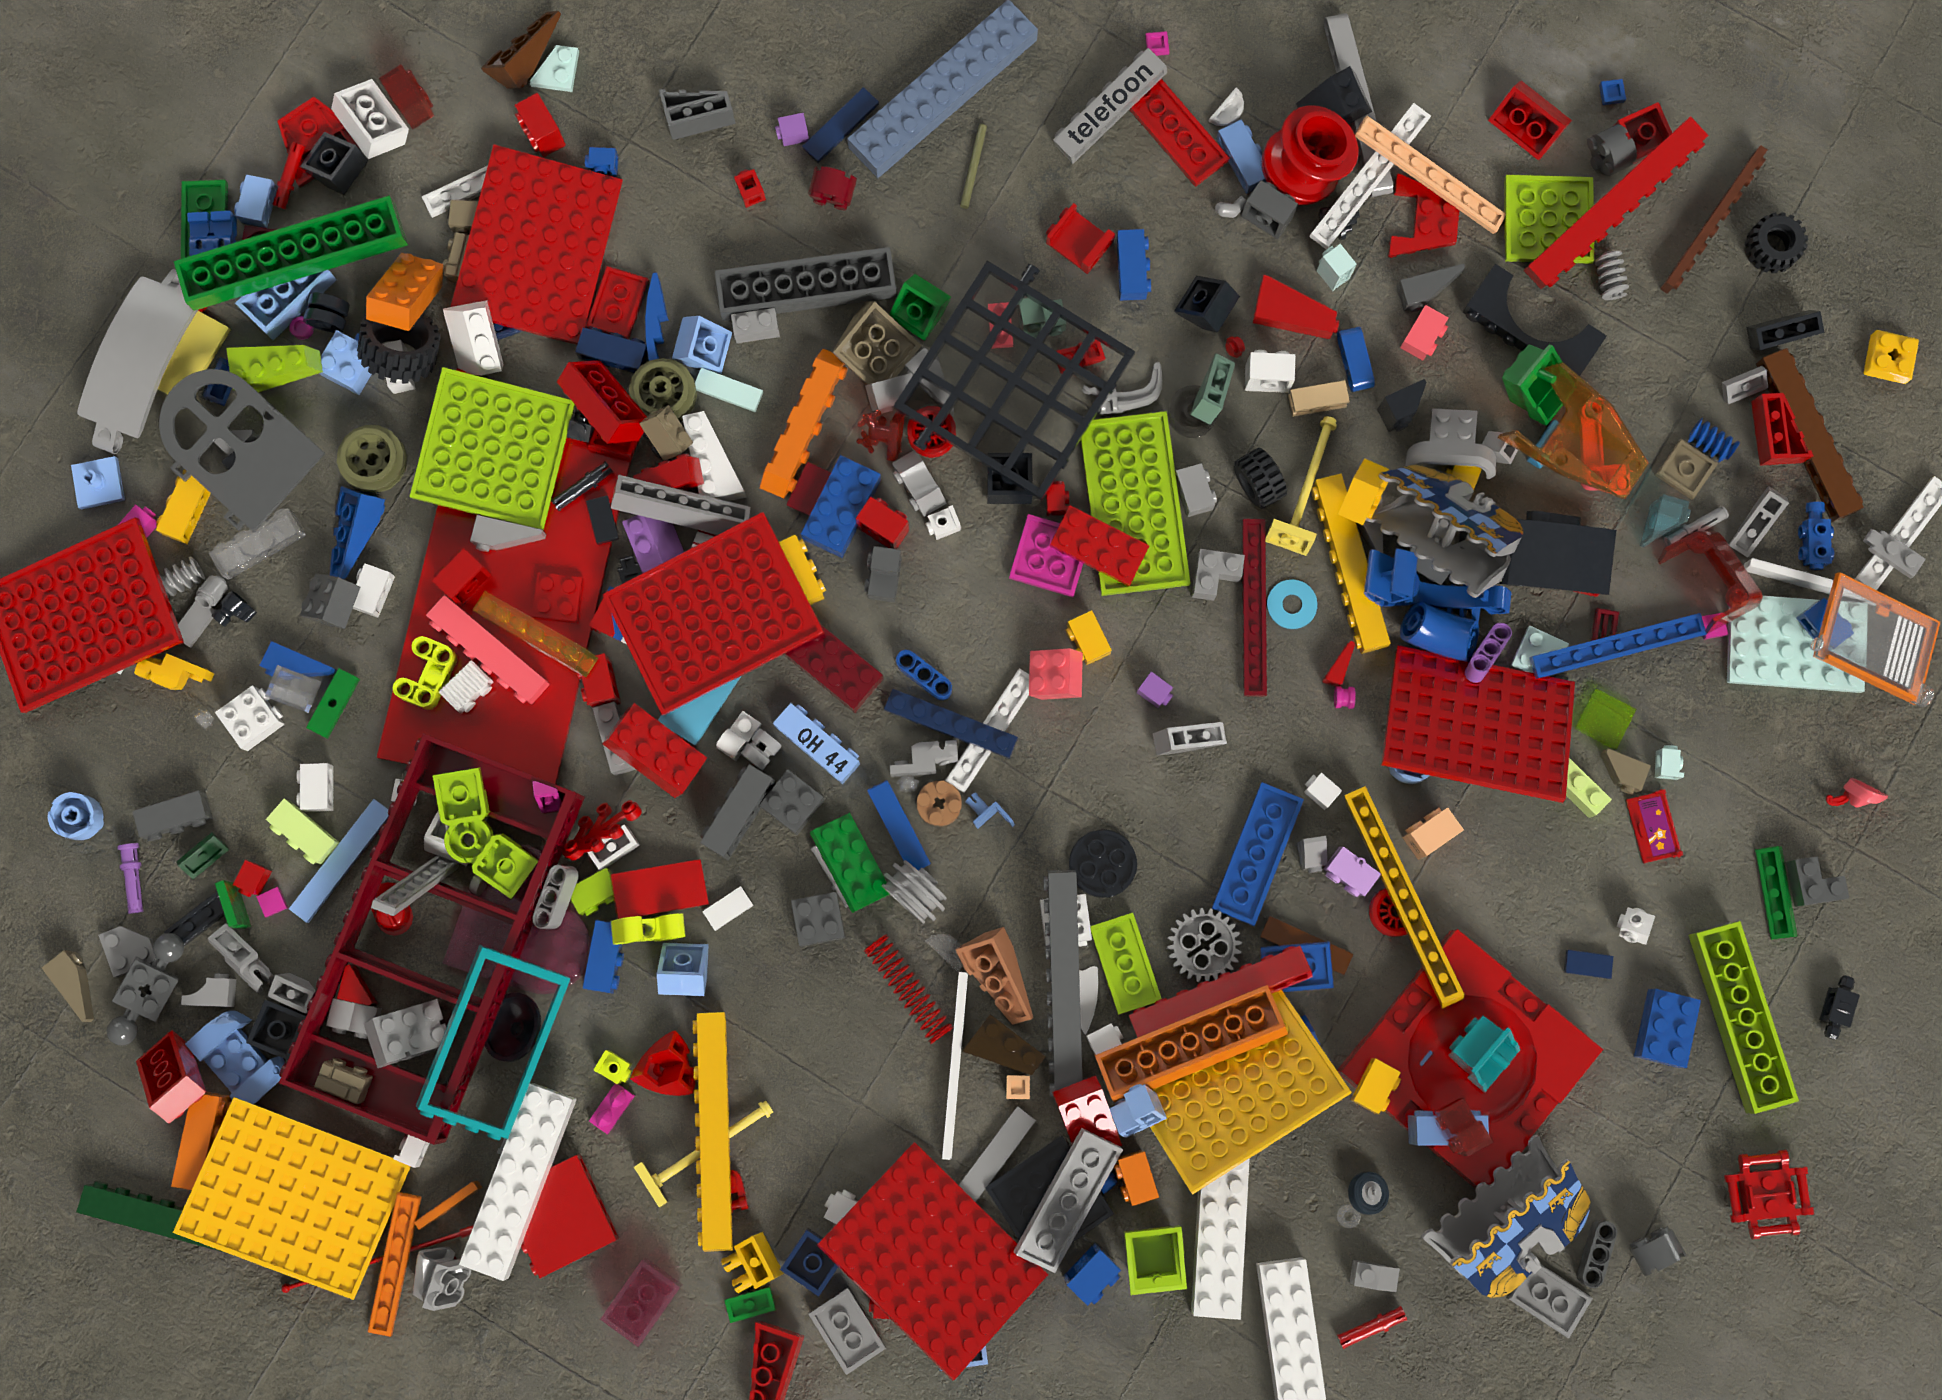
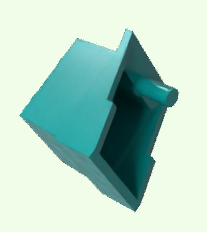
M1482 1016L1479 1020L1475 1017L1466 1026L1464 1031L1467 1034L1464 1037L1460 1035L1449 1047L1452 1052L1448 1056L1469 1074L1467 1078L1485 1093L1521 1049L1508 1027L1503 1031L1485 1016Z

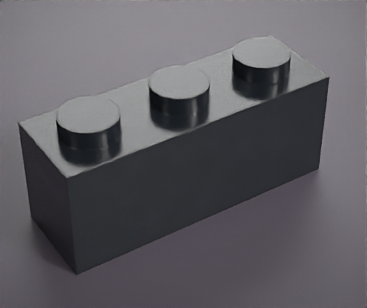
M1807 310L1746 327L1750 348L1757 350L1825 333L1821 311Z

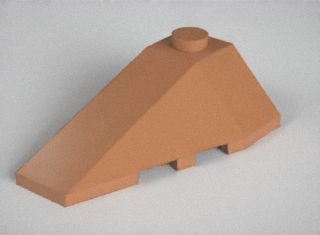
M1004 927L985 932L956 948L965 971L979 981L981 984L979 987L992 996L995 1000V1005L1012 1025L1033 1018L1015 951Z

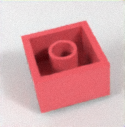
M1071 648L1030 651L1029 696L1041 700L1082 697L1083 653Z

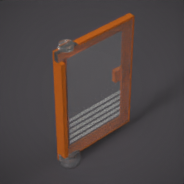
M1841 572L1835 573L1819 636L1811 642L1810 648L1814 651L1813 657L1913 705L1925 707L1933 699L1934 689L1926 685L1925 680L1940 621Z

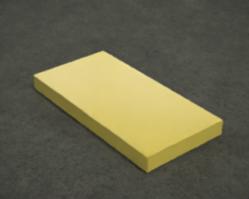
M197 311L167 365L158 390L168 395L172 388L183 378L195 372L207 370L231 329Z

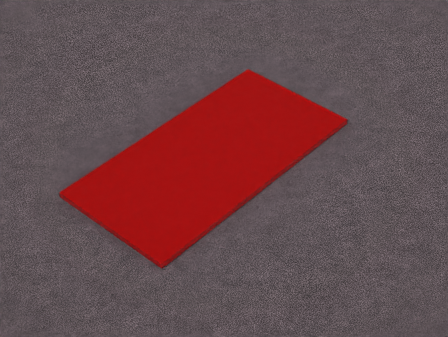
M567 438L552 499L583 478L587 471L590 473L604 463V461L607 462L614 473L597 483L598 486L596 488H590L569 503L561 511H558L555 507L556 505L551 501L544 527L545 539L505 549H489V552L476 549V546L470 539L477 514L440 505L437 506L395 681L399 678H407L418 683L427 661L414 654L412 642L421 636L444 644L457 654V663L450 675V680L471 661L463 653L465 648L460 644L457 646L453 645L446 639L448 634L443 629L440 632L434 629L429 624L431 619L426 616L444 595L449 598L432 582L435 578L434 574L441 567L445 568L449 564L450 558L455 552L461 551L464 548L492 576L459 608L550 685L532 705L528 701L523 704L514 696L516 692L510 686L508 689H505L496 681L499 677L492 672L490 675L486 673L494 681L491 684V691L483 697L480 695L474 701L476 703L469 712L466 713L464 711L462 714L442 695L435 708L426 710L402 700L392 691L376 758L407 764L410 759L413 760L416 752L414 747L417 740L425 734L557 785L581 680L578 679L577 672L542 653L530 644L575 670L579 666L578 660L586 658L592 633L589 624L597 611L613 542L599 545L596 543L586 501L608 495L611 503L618 475L628 477L631 461L589 451V442ZM612 509L615 523L617 525V520L620 511ZM537 573L575 576L584 579L578 623L532 617ZM428 643L420 647V653L428 651ZM444 652L441 655V662L449 659V652ZM477 658L473 660L478 667L482 664ZM409 684L401 688L402 695L410 691ZM425 693L422 696V703L429 702L431 698L430 693Z

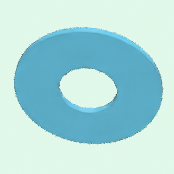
M1294 579L1285 580L1278 583L1269 593L1267 609L1273 621L1281 627L1298 629L1306 626L1314 618L1317 611V598L1314 591L1306 583ZM1296 595L1301 599L1302 608L1298 613L1290 614L1284 610L1283 600L1286 596Z

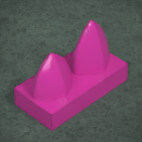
M615 1083L589 1122L604 1133L609 1134L635 1095L620 1084Z

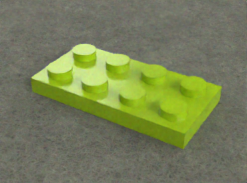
M1130 913L1090 926L1117 1014L1119 1015L1162 999L1134 914Z

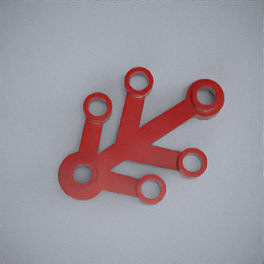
M632 800L626 801L621 806L622 811L605 822L612 813V809L608 803H602L596 809L599 816L594 825L589 816H583L579 819L577 824L580 829L575 838L569 840L564 845L562 854L565 858L577 860L584 852H600L605 846L601 839L612 838L616 840L624 834V830L617 823L624 818L627 821L637 819L641 815L642 809L636 802Z

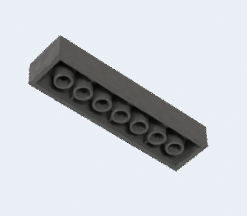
M890 247L715 271L719 308L723 321L732 320L731 314L775 308L776 314L897 298Z

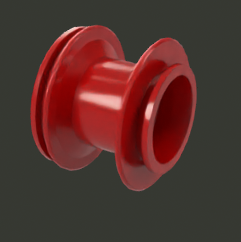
M1316 105L1299 107L1287 116L1283 122L1282 129L1273 134L1266 143L1261 161L1263 175L1267 182L1276 187L1277 191L1292 196L1299 205L1315 204L1327 198L1337 187L1338 181L1353 170L1357 163L1359 147L1353 130L1340 115L1330 109Z

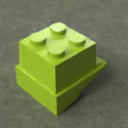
M1180 1225L1123 1232L1130 1295L1187 1289L1183 1237Z

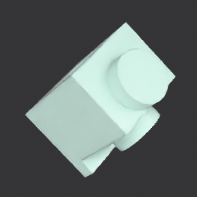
M1664 745V748L1656 751L1655 778L1678 780L1684 777V773L1680 772L1683 767V757L1680 756L1681 750H1678V746Z

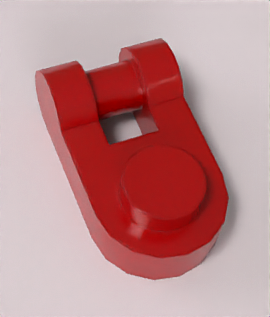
M730 1170L731 1194L738 1192L739 1199L731 1201L732 1213L733 1210L740 1208L741 1210L749 1209L742 1176L738 1171Z

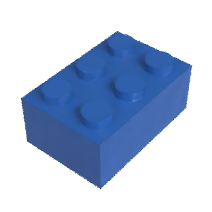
M1648 989L1634 1057L1676 1068H1687L1701 1000L1659 989Z

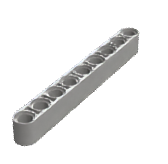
M1343 13L1325 17L1324 28L1336 73L1351 66L1360 81L1372 109L1371 113L1350 123V127L1355 134L1364 117L1369 116L1374 121H1376L1350 20L1348 14ZM1356 137L1359 147L1358 157L1361 168H1363L1376 151ZM1390 170L1370 194L1371 198L1393 193V181Z

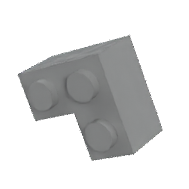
M1200 549L1197 555L1192 598L1214 601L1217 596L1219 580L1239 582L1242 578L1245 555Z

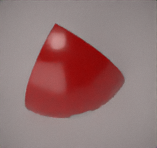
M675 1030L666 1034L646 1051L634 1068L630 1079L648 1090L665 1095L683 1096L693 1094L695 1088L694 1067H690L687 1054L690 1053L686 1042Z

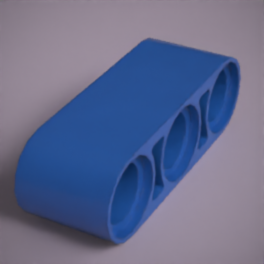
M1361 327L1337 331L1338 345L1351 392L1373 388L1375 380Z
M903 650L898 653L896 664L903 674L938 700H946L951 696L952 685L945 676L910 650ZM903 657H910L913 660L912 664L908 667L902 666L900 661ZM927 670L931 676L927 680H921L918 678L919 672ZM937 685H947L948 691L945 694L937 693Z

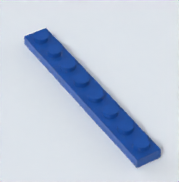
M1701 613L1529 658L1535 679L1704 636L1707 633Z

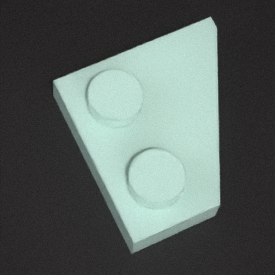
M556 45L531 78V87L572 92L579 49Z
M1529 625L1510 667L1534 673L1529 657L1566 648L1569 643Z

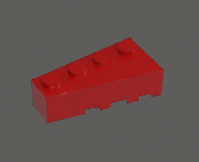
M764 1321L755 1322L756 1333L753 1346L754 1359L749 1400H785L805 1335Z

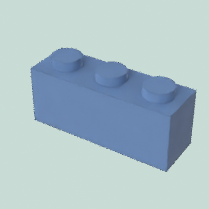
M1241 119L1219 130L1216 140L1223 151L1229 156L1228 162L1245 193L1248 194L1254 191L1260 180L1265 183L1267 181L1261 166L1262 150L1257 143H1254L1249 126L1244 125Z

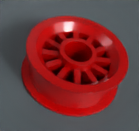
M926 406L917 410V412L928 419L933 417V421L941 407ZM949 413L944 421L945 425L941 427L956 436V424ZM911 419L909 420L907 426L908 440L913 450L921 456L928 458L940 457L953 447L950 443L934 435L930 437L932 440L927 444L925 450L918 448L913 444L914 440L919 438L915 432H923L925 428L918 427L916 422Z
M1386 888L1380 890L1373 897L1369 906V916L1373 926L1386 936L1399 937L1406 935L1407 932L1400 917L1396 918L1390 912L1393 903ZM1388 918V921L1385 924L1383 920Z

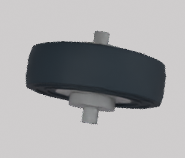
M1362 1172L1351 1180L1348 1188V1197L1356 1211L1366 1215H1373L1381 1212L1386 1207L1389 1199V1189L1387 1183L1379 1174Z

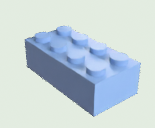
M329 270L244 295L235 304L272 340H275L290 325L294 318L299 317L308 308L307 303L310 293H324L336 281V278Z

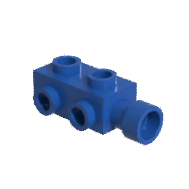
M1824 502L1806 503L1808 519L1803 521L1802 525L1798 528V537L1802 538L1803 547L1799 548L1798 557L1799 560H1803V566H1809L1810 570H1823L1824 566L1831 564L1834 559V549L1831 547L1834 528L1831 526V519H1823V513L1825 512Z

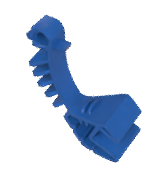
M1396 549L1395 558H1392L1377 550L1369 551L1364 594L1369 600L1381 607L1408 606L1424 602L1438 609L1439 607L1447 608V612L1451 614L1453 613V608L1460 609V616L1465 618L1467 609H1471L1472 619L1478 622L1481 608H1484L1489 614H1509L1512 592L1506 587L1494 585L1475 598L1467 593L1468 586L1465 584L1463 586H1456L1455 584L1444 586L1421 582L1417 575L1418 557L1414 555V552Z

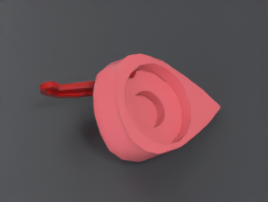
M1850 778L1843 787L1845 789L1844 795L1837 797L1827 795L1825 800L1831 806H1840L1850 800L1852 806L1862 807L1870 803H1881L1889 795L1862 781Z

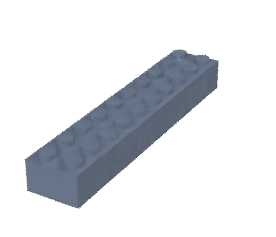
M1010 0L1005 1L847 138L849 149L878 179L1037 41L1038 29Z

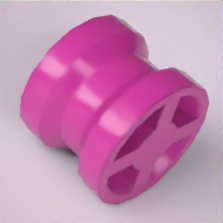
M1336 686L1334 690V707L1341 708L1346 706L1348 709H1354L1355 687L1343 689L1341 686Z

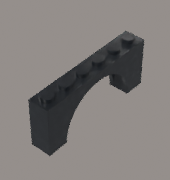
M1495 264L1463 310V313L1466 314L1470 321L1478 322L1484 326L1487 332L1500 336L1507 345L1515 346L1521 351H1524L1529 344L1545 350L1549 344L1553 345L1565 367L1571 371L1577 381L1607 335L1590 324L1576 336L1560 342L1541 341L1527 335L1516 325L1508 309L1507 292L1514 275Z

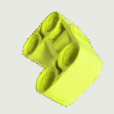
M421 636L412 642V651L418 657L427 661L418 683L407 678H399L393 684V692L406 702L430 710L437 706L441 697L439 691L450 680V675L457 663V654L448 646ZM428 643V651L420 653V647ZM444 652H449V659L441 662V655ZM409 684L410 691L402 695L401 688ZM425 693H430L431 698L429 702L422 703V696Z
M683 913L663 915L652 919H642V916L613 920L611 921L613 945L685 937Z

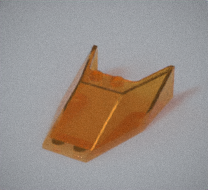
M1563 362L1545 367L1544 370L1557 376L1556 381L1551 385L1566 408L1563 418L1542 448L1535 446L1517 430L1499 434L1497 438L1564 477L1621 499H1626L1649 462L1614 406Z

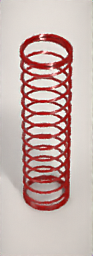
M885 934L884 936L880 937L878 940L873 942L871 945H869L864 950L865 954H867V957L874 956L877 953L881 952L873 960L872 964H877L887 959L880 965V967L877 970L878 972H881L891 967L883 975V979H887L898 973L888 983V986H893L899 983L900 981L904 980L893 991V993L896 994L908 988L899 997L898 1001L905 1000L906 998L914 995L904 1005V1008H908L921 1001L917 1006H915L911 1010V1012L909 1013L910 1016L927 1008L915 1019L914 1023H918L931 1016L920 1027V1030H924L932 1026L933 1024L937 1023L925 1035V1038H928L936 1034L934 1037L928 1040V1042L932 1044L936 1040L941 1038L943 1035H945L947 1032H949L951 1029H953L954 1026H952V1023H949L941 1027L940 1029L936 1030L935 1032L931 1033L939 1024H941L946 1019V1016H943L937 1019L936 1021L930 1023L929 1025L925 1026L941 1011V1008L919 1019L936 1003V1001H933L927 1004L926 1006L922 1007L921 1009L915 1011L924 1001H926L930 997L931 994H927L922 998L918 999L917 1001L909 1004L916 996H918L925 989V986L903 997L920 981V979H917L914 982L898 990L909 978H911L915 974V972H911L903 978L892 983L900 974H902L909 967V964L905 965L904 967L900 968L894 973L886 976L892 969H894L901 961L904 960V957H901L900 959L896 960L895 962L891 963L890 965L884 968L882 967L892 957H894L899 952V950H896L891 954L887 955L886 957L876 961L894 943H890L882 949L876 951L875 953L870 954L874 949H876L889 938L888 934Z

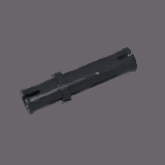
M604 461V463L590 473L587 471L583 478L551 499V501L556 505L557 510L561 511V509L590 488H596L598 486L597 483L614 472L607 462Z

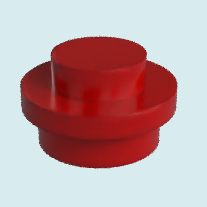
M1231 336L1226 339L1225 349L1230 356L1238 358L1245 351V345L1240 337Z

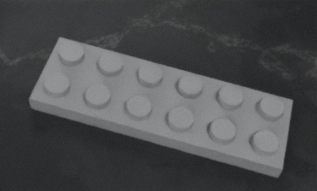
M1081 1128L1013 1252L1017 1256L1055 1273L1123 1149Z

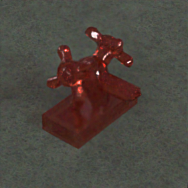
M880 410L874 413L863 414V420L858 422V427L867 424L869 427L868 435L863 430L861 432L863 438H858L856 443L868 448V452L871 454L874 452L872 446H877L879 442L886 443L888 445L886 460L896 461L902 447L905 415L896 411L890 421V426H886L887 420L884 416H880L879 420H876V417L882 414Z

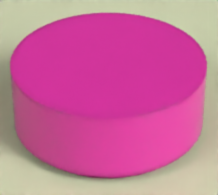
M303 316L294 318L290 323V332L300 340L308 339L314 331L312 326L303 322Z

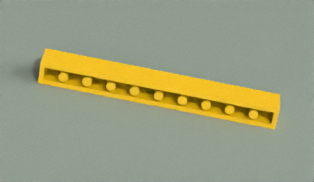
M1366 786L1344 795L1345 803L1377 871L1381 873L1380 877L1441 1007L1444 1008L1463 1000L1464 993Z
M725 1012L698 1013L697 1020H693V1034H697V1043H693L694 1057H698V1066H694V1080H698L699 1089L694 1090L695 1104H699V1113H695V1126L700 1127V1136H696V1151H700V1160H696V1173L701 1174V1184H697V1198H701L702 1208H697L698 1222H702V1232H698V1246H702L704 1252L733 1250L726 1015Z

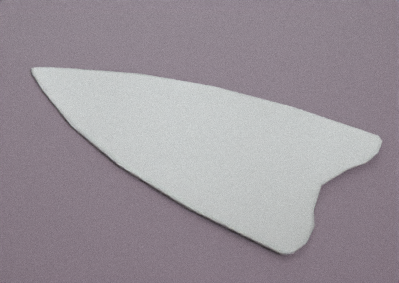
M1095 966L1083 971L1079 970L1081 1029L1085 1035L1092 1022L1097 1003L1098 968Z

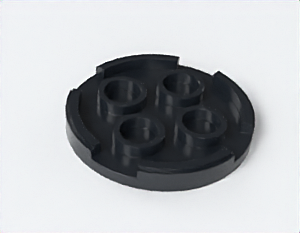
M1100 829L1085 834L1075 843L1069 857V870H1076L1077 886L1083 892L1093 897L1109 898L1120 894L1132 883L1137 871V858L1132 845L1123 835L1112 830Z

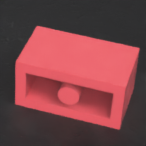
M1425 305L1400 348L1422 361L1427 355L1432 356L1437 347V344L1434 343L1438 336L1442 338L1448 328L1445 325L1448 317Z

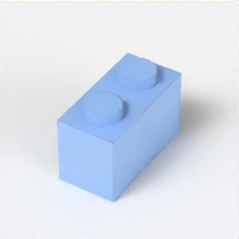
M246 175L245 180L240 185L241 195L239 202L235 204V216L243 224L267 228L273 208L272 202L278 187L271 179Z

